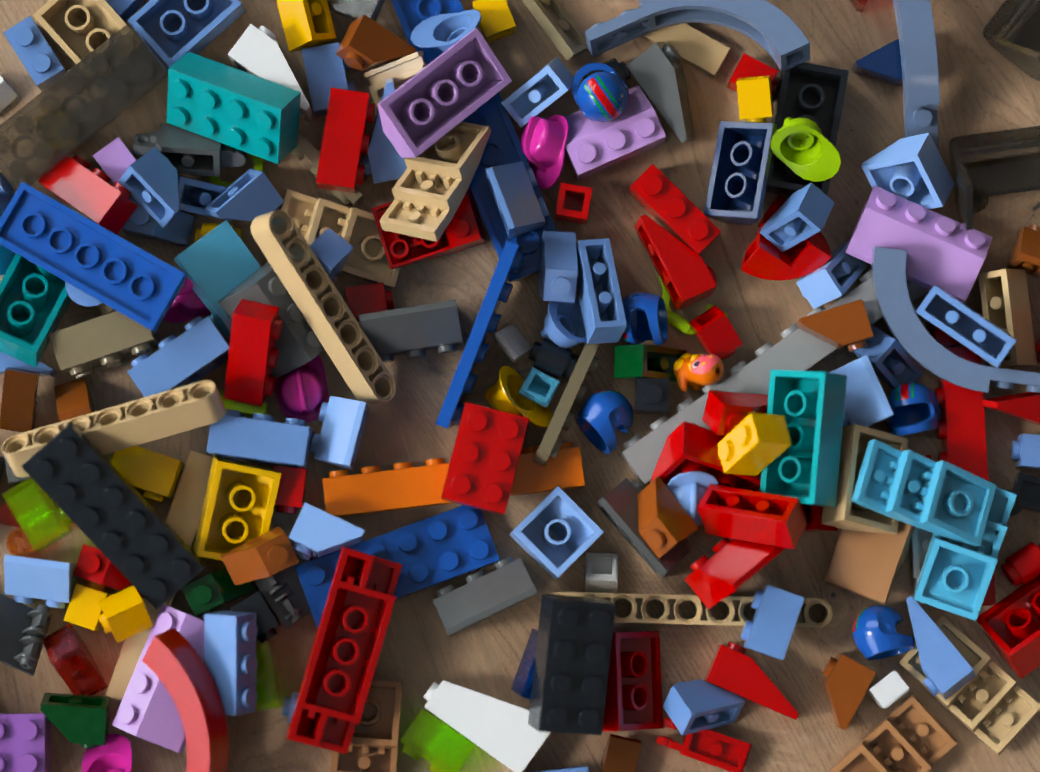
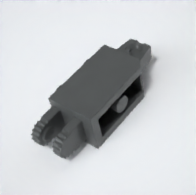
M160 124L159 131L136 133L133 141L134 155L143 156L156 147L170 160L171 164L177 169L178 174L220 177L222 167H241L246 164L247 153L171 124Z

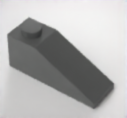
M655 42L626 66L682 143L689 142L695 138L684 71L678 61L680 55L670 43Z

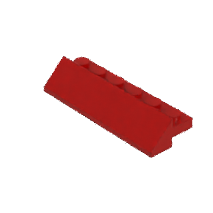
M342 547L286 739L343 754L348 753L356 723L359 724L391 617L396 599L393 595L402 564Z

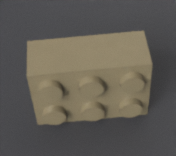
M118 311L48 334L60 371L70 377L75 376L76 380L95 374L93 369L101 366H106V369L125 364V358L136 355L138 358L147 353L150 356L155 353L154 348H157L160 343L157 331L155 333Z

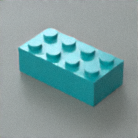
M187 52L168 68L166 123L279 164L297 147L301 92L192 52Z
M15 254L0 282V352L37 367L50 342L48 334L56 331L72 299L66 291L64 280L18 254Z
M770 370L767 414L784 415L792 445L762 471L760 492L799 498L800 504L836 507L847 384L846 375L816 371Z

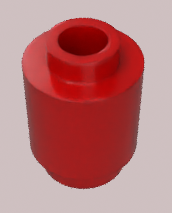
M1033 542L1028 543L1005 559L1006 563L1000 566L1004 575L1014 587L1020 584L1024 586L1040 575V544L1036 546Z

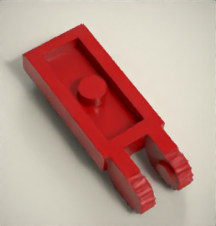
M664 717L662 724L676 730L677 727L670 718ZM709 729L685 735L683 744L677 743L665 736H658L656 743L680 751L679 754L730 772H743L752 744Z

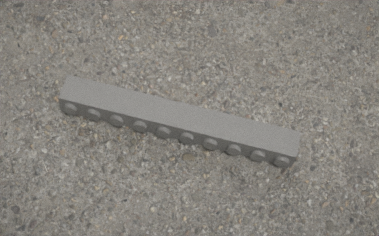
M872 269L859 278L862 284L851 291L849 288L842 296L834 299L835 303L827 309L821 305L806 316L862 299L870 325L877 322L883 316L875 296ZM795 323L781 333L783 339L773 346L769 341L756 350L754 353L757 358L746 364L742 360L729 369L728 372L731 376L726 380L702 388L705 394L694 401L692 397H689L675 407L679 413L669 420L664 415L650 425L652 432L643 438L638 433L625 442L623 445L626 450L621 453V456L644 486L652 477L667 437L680 424L685 421L711 430L702 421L709 390L768 395L770 370L807 371L838 348L799 329Z

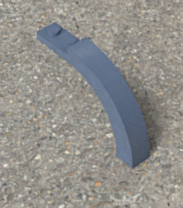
M638 0V8L628 9L618 17L606 22L596 23L585 31L587 47L592 57L662 27L682 23H709L736 30L757 42L773 58L781 72L811 59L810 42L802 30L790 17L766 0Z
M892 0L902 66L904 138L930 133L939 151V71L931 1Z
M872 247V281L879 309L889 330L909 356L934 375L967 389L988 393L990 380H994V387L1014 389V383L1026 384V391L1040 393V373L979 365L956 356L939 344L920 322L912 306L906 283L907 251Z

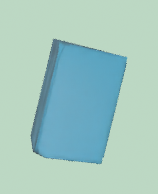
M532 367L518 394L547 408L561 382Z

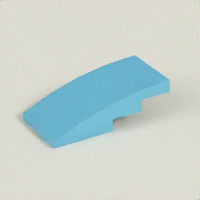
M225 220L177 255L174 261L188 275L189 280L194 285L192 287L193 291L212 313L210 318L230 342L232 322L218 302L260 269L261 266L228 221Z
M873 439L868 441L851 501L911 526L967 544L980 546L997 485L944 460L935 462L911 450L900 451Z
M996 487L980 546H974L933 533L913 597L914 600L976 621L998 561L997 555L1007 530L1006 524L1017 497L1016 493Z

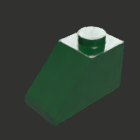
M646 344L615 346L614 378L636 381V378L669 379V382H677L673 365L681 355L687 353V350Z
M226 567L211 572L182 587L195 617L209 613L257 589L254 581L234 585Z
M45 692L40 704V711L71 743L80 744L85 748H96L99 745L105 746L109 731L110 697Z

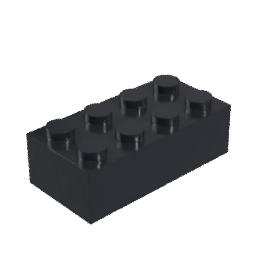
M803 62L781 72L772 123L777 125L776 132L783 127L784 120L787 117L793 119L808 118L820 127L822 134L836 147L849 71ZM772 152L765 192L791 196L806 185L813 183L827 195L830 179L818 182L805 180L795 174Z
M542 594L528 724L537 731L602 735L616 604L604 598Z

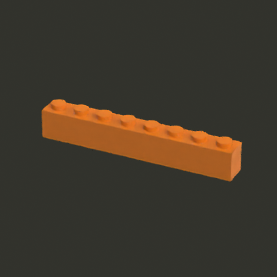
M572 442L562 443L556 458L554 459L549 456L545 466L533 462L539 446L522 448L510 496L550 492L557 486L562 490L584 487L580 447L573 448ZM444 458L425 460L426 466L413 467L412 462L393 464L394 470L381 471L380 466L361 468L362 474L349 475L348 470L329 472L330 478H322L326 512L336 517H346L452 504L453 502L441 499L450 463H445Z

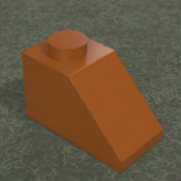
M364 14L350 24L336 55L344 59V62L349 67L366 71L413 54L416 48Z
M1029 225L1028 228L1023 227L1018 231L1007 265L1008 268L1025 269L1026 274L1035 277L1040 276V226Z
M862 299L802 317L797 321L799 329L838 349L848 347L849 352L867 347V340L874 336Z
M86 378L54 386L60 422L96 411Z
M660 477L654 479L637 494L638 532L658 559L680 545L699 529Z
M279 526L221 555L234 585L270 577L299 562L286 533Z
M838 654L836 659L831 656L822 672V674L826 675L823 684L835 724L838 728L846 730L876 672L843 654Z

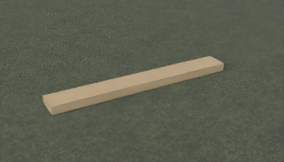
M190 450L166 519V523L191 549L196 537L213 457ZM176 593L164 604L172 607ZM145 597L141 598L151 622L154 624L161 606L156 610ZM152 627L124 640L105 696L122 701Z

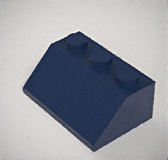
M720 121L704 210L705 216L726 224L752 225L761 219L772 156L770 143L772 136L776 133V124Z

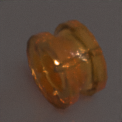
M18 528L10 532L6 545L12 555L29 557L37 549L38 541L32 531ZM24 533L27 535L26 541L30 543L28 549L22 548L23 552L17 551L18 545L14 543V539L16 536L22 538L21 534Z

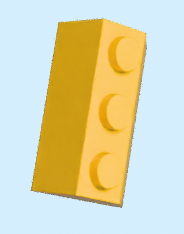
M213 455L193 546L195 554L199 557L223 561L221 558L222 554L268 532L281 472L248 462Z

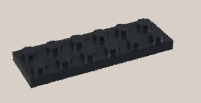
M72 421L21 466L156 610L205 568L206 564Z

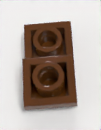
M10 367L5 369L0 429L22 433L34 429L37 409L36 395L40 372Z
M610 734L601 760V772H636L641 741Z

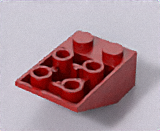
M468 188L455 215L438 242L382 230L379 220L392 202L371 208L391 270L457 253L487 243L470 188Z

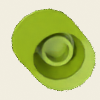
M787 117L784 120L783 127L772 136L770 143L772 152L801 178L813 182L825 181L832 178L839 171L841 164L840 153L822 134L820 127L814 121L808 118L793 119Z

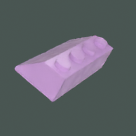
M474 28L377 104L383 132L401 158H416L512 82L478 28Z
M874 185L862 208L845 253L871 264L872 247L906 250V280L929 290L934 285H938L965 303L986 258L993 237Z
M163 604L158 612L112 725L136 737L182 754L186 746V737L178 709L164 684L142 662V659L156 635L175 628L190 643L204 662V619Z

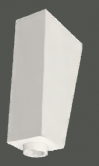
M443 680L440 685L433 682L423 696L428 701L424 706L426 709L513 772H523L551 733L537 731L528 724V709Z

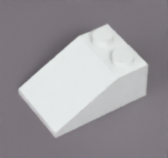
M250 24L228 53L233 67L301 92L299 115L311 122L314 119L311 107L278 46L279 42L275 40L277 36L262 25L258 29Z

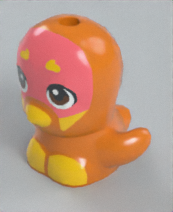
M684 353L673 365L677 385L682 392L687 391V386L694 390H700L702 385L711 386L716 384L722 378L725 370L722 360L719 356L713 354L692 355Z

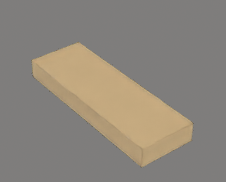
M686 23L662 27L640 36L653 44L655 42L670 43L679 53L681 60L713 78L730 50L727 46Z

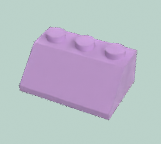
M639 85L628 89V104L624 112L612 121L603 123L592 121L586 118L581 110L565 117L569 126L565 155L577 181L665 142L666 135L654 108Z

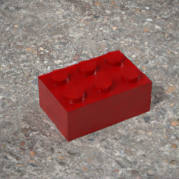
M465 402L441 499L505 516L529 418Z

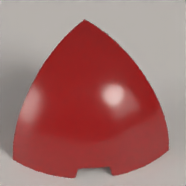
M780 194L777 195L758 224L760 230L787 200ZM759 230L755 239L747 246L741 270L761 279L775 281L791 280L814 272L832 256L829 245L821 232L782 252L760 234Z

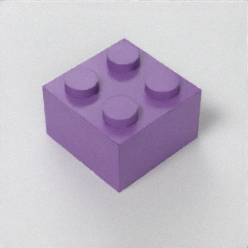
M0 713V772H51V721L43 713Z

